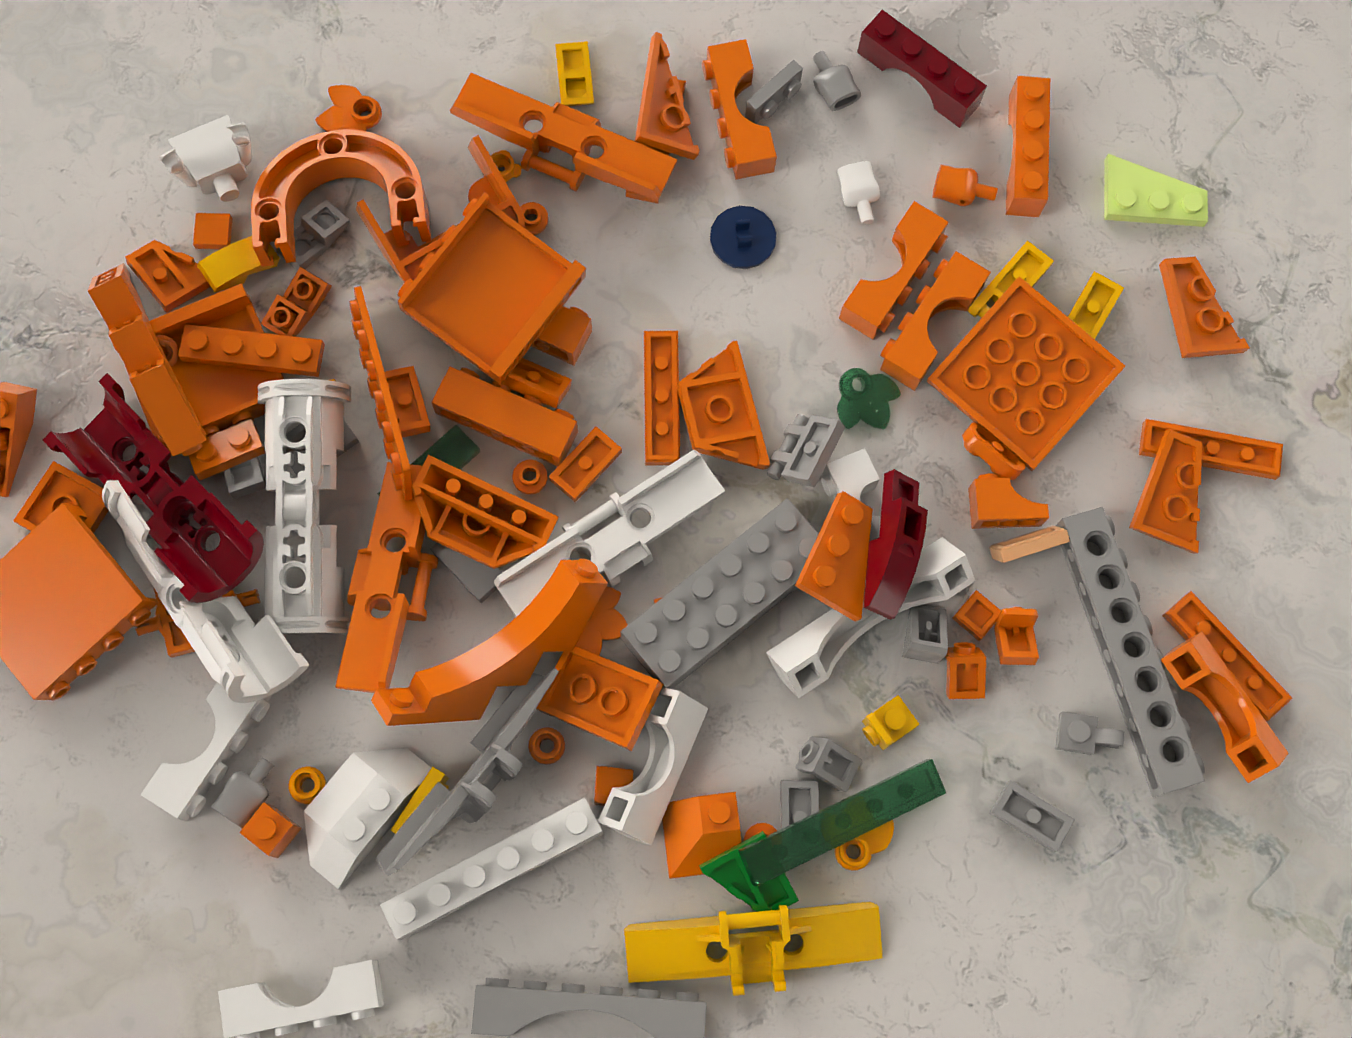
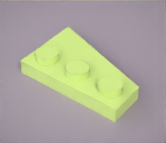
M1107 154L1104 160V220L1204 227L1208 222L1207 190L1111 154Z

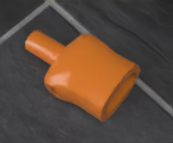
M941 164L936 176L932 198L945 200L959 206H968L974 201L975 197L994 201L998 188L979 184L978 174L971 168H955Z

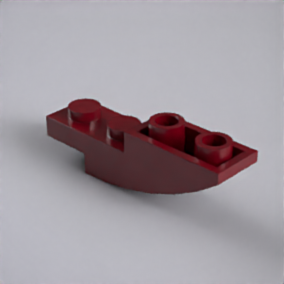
M895 469L884 473L879 538L869 541L864 608L889 620L894 619L898 614L912 584L923 548L928 510L918 505L920 482Z

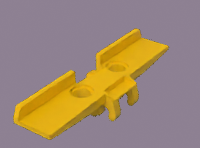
M872 902L788 909L787 905H779L778 910L736 914L718 911V916L629 924L624 928L628 983L730 975L733 996L745 995L743 984L773 982L775 992L786 991L784 970L822 967L883 958L879 906ZM775 925L779 927V930L728 934V930ZM790 935H800L802 945L799 949L793 952L784 950L785 945L791 941ZM711 942H721L722 948H725L727 952L722 958H711L706 953L708 944Z

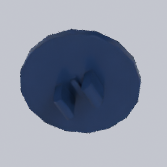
M739 205L726 209L716 217L711 226L710 243L714 254L723 263L733 268L749 269L761 265L771 256L776 245V230L773 222L764 212L751 206Z

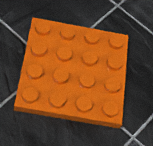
M1019 276L928 377L927 382L972 421L977 422L1021 459L1028 469L1033 471L1126 365Z

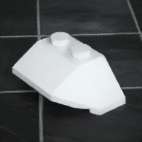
M408 748L353 752L304 810L310 866L337 889H340L399 818L431 767Z

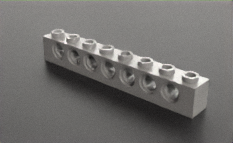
M1103 507L1062 518L1056 527L1067 530L1070 542L1061 544V548L1152 797L1205 782L1203 777L1205 773L1203 761L1199 754L1194 753L1190 742L1192 736L1190 726L1184 718H1181L1176 705L1178 704L1176 689L1171 683H1168L1164 672L1165 665L1160 660L1163 658V655L1154 646L1151 638L1153 634L1152 625L1149 618L1142 614L1138 603L1140 601V593L1136 584L1129 579L1126 571L1128 566L1127 558L1124 551L1117 547L1114 539L1115 526L1111 517L1106 516ZM1087 542L1095 543L1099 547L1100 556H1095L1088 551ZM1099 575H1105L1110 578L1113 585L1112 589H1106L1100 584ZM1112 608H1117L1123 612L1125 617L1124 623L1114 620L1111 613ZM1125 641L1135 645L1137 649L1136 658L1129 656L1125 652ZM1138 675L1145 677L1149 681V692H1145L1138 687ZM1151 710H1156L1162 716L1163 722L1161 727L1151 722ZM1164 744L1174 749V762H1170L1164 757Z

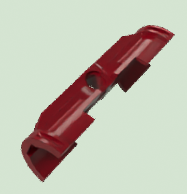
M106 373L98 381L105 391V398L102 404L105 408L84 429L79 428L67 433L50 431L43 438L44 443L51 450L64 453L84 476L98 478L104 485L107 480H118L130 499L137 495L154 513L146 522L150 528L149 535L162 548H157L154 553L184 584L179 591L189 602L204 603L225 595L238 586L258 563L264 547L262 534L248 520L241 524L214 494L209 493L193 475L183 482L176 474L170 471L167 461L171 458V452L146 427L145 422L125 402L122 387ZM130 445H135L136 453L134 457L129 461H124V450ZM144 465L149 468V471L146 474L139 468ZM190 514H194L193 519L202 526L200 529L189 525L188 517ZM218 533L220 536L219 545L216 549L207 551L205 546L206 540L210 535Z

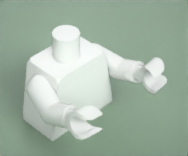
M226 115L168 139L173 149L160 156V159L171 175L174 174L188 187L194 188L198 186L204 195L217 191L223 202L232 201L240 195L236 183L246 179L248 176L246 166L252 161L251 138L245 122L232 124L229 116Z

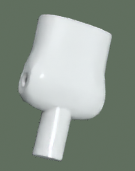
M862 161L839 168L837 172L841 183L844 205L846 207H857L861 225L872 224L874 217L870 203L880 198V189L874 176L872 163Z

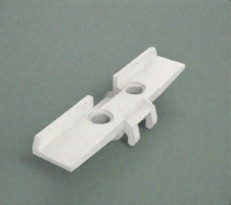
M692 450L621 497L615 492L609 496L610 500L580 520L572 525L567 523L562 526L565 533L498 575L494 580V584L517 617L542 590L554 573L560 560H570L572 553L577 551L579 554H586L591 557L590 561L597 566L601 575H605L609 586L613 588L621 582L619 578L621 573L638 562H641L645 567L653 561L652 553L647 546L649 543L724 494L725 489L702 459L699 452ZM636 511H645L650 515L651 521L646 527L637 528L631 524L632 515ZM616 512L620 514L621 517L585 541L580 537Z

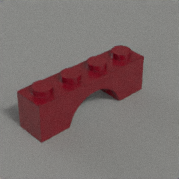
M883 9L861 33L857 50L858 54L881 71L894 68L912 76L929 94L934 110L960 128L979 107L987 85Z

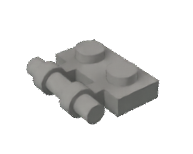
M797 414L793 424H788L784 432L785 439L779 451H774L770 459L772 464L767 475L775 480H779L782 475L789 482L815 487L845 426L837 419L811 415L809 419L802 414Z

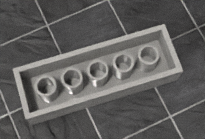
M788 498L785 499L620 631L621 640L652 678L663 683L665 688H675L797 589L795 584L819 533Z

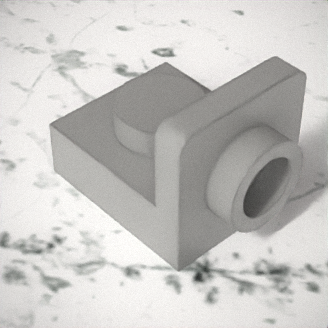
M812 736L799 752V761L796 769L803 773L814 775L839 791L847 792L862 759L830 739Z

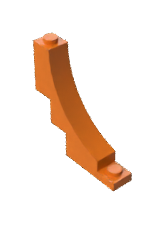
M123 263L93 277L88 293L109 328L108 335L130 372L129 380L172 456L174 457L180 453L183 456L191 455L203 447L202 442L206 441V432L184 394L157 340L141 299L130 280L131 275Z
M560 560L554 573L538 595L503 629L485 642L452 660L415 672L407 688L376 689L371 699L372 703L387 726L480 720L497 687L527 685L543 652L573 650L608 582L600 574L597 566L590 560Z

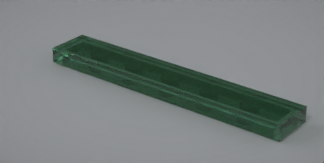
M926 759L738 851L752 885L759 886L946 794V790L933 759Z

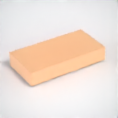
M1050 526L993 544L989 549L992 559L1005 563L1068 543L1070 539L1066 529Z

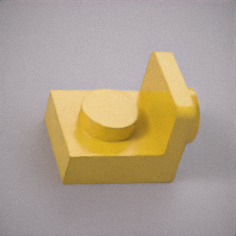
M897 695L862 720V723L865 725L862 731L874 747L879 745L882 750H885L920 724L900 696Z

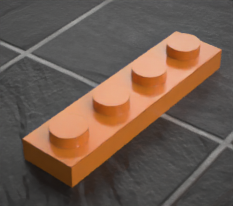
M185 324L178 357L184 362L319 377L325 344L320 339Z

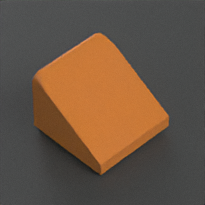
M596 766L594 804L605 806L612 787H623L633 782L634 770Z

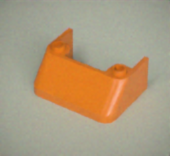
M479 135L473 137L467 148L484 177L470 187L468 201L470 202L473 198L479 200L483 193L486 192L489 195L490 203L524 227L525 216ZM364 199L357 202L356 211L383 256L404 283L408 279L414 281L422 271L419 267L424 258L430 252L435 254L443 245L441 239L445 232L432 238V241L417 246L413 237L404 230L405 235L410 237V244L398 246L393 230L383 233Z

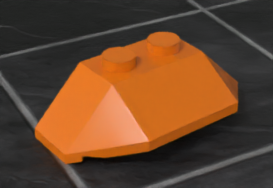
M430 455L427 456L412 485L428 538L492 569L529 556L545 546L559 518L555 514Z

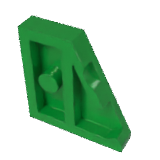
M763 831L699 865L703 874L715 880L756 912L778 910L779 905H787L788 907L799 901Z

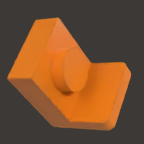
M954 643V647H948L945 656L947 659V697L949 699H984L986 686L985 654L973 643Z

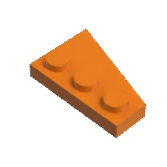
M1196 256L1167 258L1159 264L1182 358L1238 354L1250 349L1245 338L1240 339L1231 324L1234 320L1228 311L1224 312L1214 296L1216 290Z
M1171 429L1165 431L1129 526L1132 530L1193 554L1199 552V541L1196 540L1197 522L1200 521L1198 486L1201 485V441Z

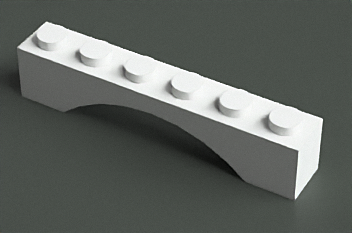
M943 537L921 551L912 584L898 613L923 604L948 600L976 580L966 554ZM863 599L861 620L853 621L840 612L831 609L766 653L778 678L800 698L829 679L835 664L847 648L858 637L887 618L864 608Z
M583 798L380 904L396 940H404L501 885L603 835V832L586 798Z

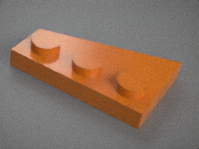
M842 491L834 499L795 587L851 620L858 621L862 618L873 509Z

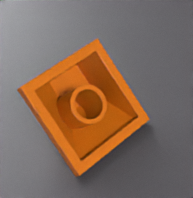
M736 792L696 796L669 802L662 818L669 879L705 875L699 867L700 864L741 843Z

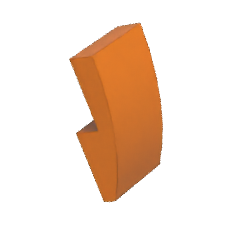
M299 267L284 295L277 294L260 324L278 335L296 337L317 311L332 285L306 269Z

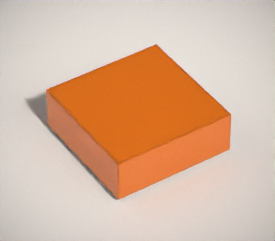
M196 213L193 238L194 247L196 249H222L230 245L233 220L230 213Z
M976 590L952 619L980 641L997 622L1001 610Z

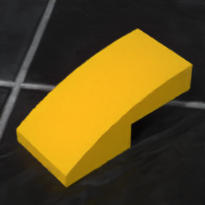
M588 41L555 44L561 104L568 107L593 105L594 96Z
M252 236L212 253L199 261L197 267L214 292H218L241 283L245 284L248 275L277 267L280 258L269 243L268 254L274 257V265L262 267L253 249Z

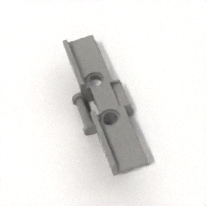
M554 668L544 677L533 673L527 685L516 686L470 742L482 754L451 791L440 782H437L376 857L381 870L387 876L397 872L452 819L460 816L468 823L477 822L491 809V805L497 799L492 790L501 779L504 781L514 779L523 766L510 753L512 743L522 732L559 672L557 669Z

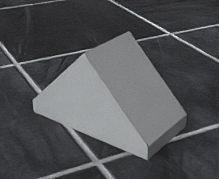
M926 605L912 607L909 610L902 657L938 664L948 651L946 609Z

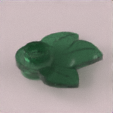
M860 368L849 369L842 374L839 380V391L842 396L837 405V414L847 429L854 427L860 419L871 427L885 429L890 420L888 402L898 398L901 395L900 390L893 380L883 374L869 375ZM854 379L861 382L862 387L860 391L853 388L852 382Z

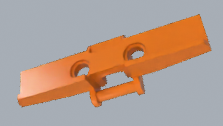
M470 73L457 99L450 108L451 114L506 141L527 149L521 161V169L529 171L530 168L552 176L568 183L569 189L575 192L587 174L603 182L658 201L678 160L602 128L597 118L559 102L549 106L473 73ZM530 120H538L543 124L542 129L535 133L525 130L524 126ZM592 145L600 146L603 149L602 156L595 159L589 157ZM555 147L572 155L575 171L537 155L540 151L549 153L551 148Z
M387 462L368 547L358 549L347 595L348 604L354 606L336 681L335 687L337 689L375 693L376 689L390 688L406 620L426 621L427 611L424 609L432 569L437 568L439 560L434 555L421 553L426 529L413 489V500L405 501L402 490H395L391 470H393L391 462ZM410 464L412 485L422 468L421 465ZM394 537H400L406 541L405 546L397 552H391L386 549L388 541ZM409 567L418 568L409 605L405 594L398 593L401 575L408 574ZM373 608L380 611H390L383 618H375L371 615Z

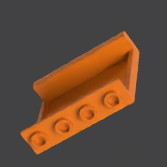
M484 192L479 200L473 198L463 211V216L465 217L457 227L452 225L448 228L441 239L443 245L435 254L430 252L424 258L419 267L422 271L414 281L408 279L398 292L400 297L398 304L401 311L502 385L585 279L586 267L576 260L573 263L569 262L490 203L489 195Z
M242 283L149 321L155 335H166L172 338L179 349L185 324L265 333L252 301ZM161 346V348H162V350H163V352H164V354H165V356H166V354H167V349H166V347ZM179 357L177 362L171 367L206 432V437L249 419H252L254 422L255 418L265 415V404H258V385L267 381L284 379L283 374L279 372L184 362ZM137 394L151 432L168 449Z
M66 503L59 505L0 559V658L33 700L54 701L64 696L70 690L69 684L78 676H83L94 669L98 663L96 660L105 651H111L119 646L124 640L123 635L132 627L144 623L151 616L150 610L159 603L155 598H148L143 595L84 523L89 517L81 507Z

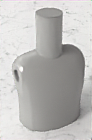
M820 51L813 56V60L821 72L814 77V87L824 97L831 111L845 108L861 97V92L846 65L832 66L824 51Z
M262 757L250 774L241 771L234 772L211 807L243 828L269 796L268 790L262 782L274 765Z

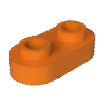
M977 422L971 423L962 434L966 450L972 455L983 459L990 466L991 471L999 475V478L1015 480L1026 468L1025 463Z

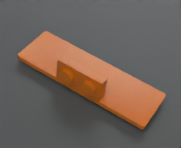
M357 286L354 287L355 300L349 301L353 318L351 322L356 340H359V353L363 369L367 370L371 399H375L377 423L379 429H383L385 453L387 459H391L393 468L391 473L395 490L403 491L405 501L413 500L411 468L403 438L430 432V422L414 366L384 371L362 287Z

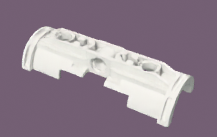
M282 379L267 381L258 385V404H265L266 491H276V526L266 527L264 616L270 615L282 634H348L351 617H344V568L337 567V525H319V490H337V451H344V402H351V386L341 382L320 379ZM294 423H301L306 429L305 437L297 443L289 442L286 437L288 427ZM287 448L292 450H303L306 448L305 454L298 452V463L305 466L304 471L298 472V478H294L293 474L287 472V467L294 465V454L291 452L286 453ZM298 531V536L305 538V543L298 545V557H306V562L289 561L286 563L287 556L294 558V548L287 545V539L293 538L294 532ZM299 567L305 572L306 580L301 587L294 589L288 586L286 575L292 568ZM262 618L257 619V623H259L262 620Z
M107 480L102 491V500L112 517L117 520L122 528L127 547L153 585L159 599L175 624L182 630L213 680L222 685L232 701L249 703L266 698L288 686L309 667L302 653L294 652L270 615H265L255 625L237 596H221L204 603L189 602L179 591L184 584L154 553L157 548L162 549L149 535L150 528L146 524L154 513L145 503L133 504L118 480ZM190 514L188 517L189 525L200 529L202 526L193 519L194 514Z

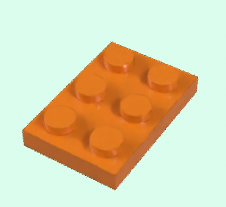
M577 646L572 651H563L555 666V669L559 672L536 709L632 751L664 684L655 678Z

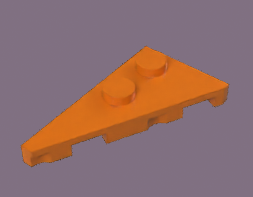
M655 32L650 41L635 142L694 160L699 155L700 150L698 145H693L688 128L691 121L684 109V99L677 76H672L667 61L670 57L667 44L663 41L662 34Z

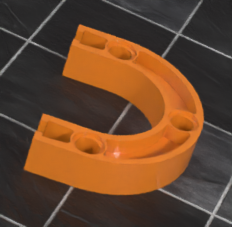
M332 130L304 138L283 150L262 172L252 195V244L261 266L274 265V257L268 254L270 242H275V247L280 248L286 263L296 262L294 218L300 203L318 186L340 178L368 180L380 186L388 194L391 227L398 246L410 244L409 235L406 236L404 232V222L413 221V226L418 227L422 242L432 241L427 198L418 169L413 160L400 146L391 140L360 130Z

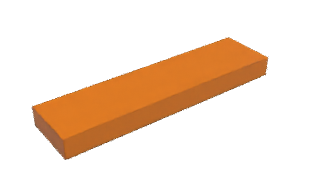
M644 331L645 466L671 465L680 459L679 394L677 390L679 382L678 331Z
M1145 419L1142 423L1139 455L1155 458L1165 431L1171 429L1202 442V467L1273 480L1280 477L1283 444L1150 419Z
M1192 591L1188 592L1162 615L1185 640L1190 639L1201 631L1266 722L1292 699L1289 693Z

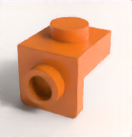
M1011 607L1001 610L994 626L1000 664L1036 665L1039 659L1033 628L1038 618L1036 609Z

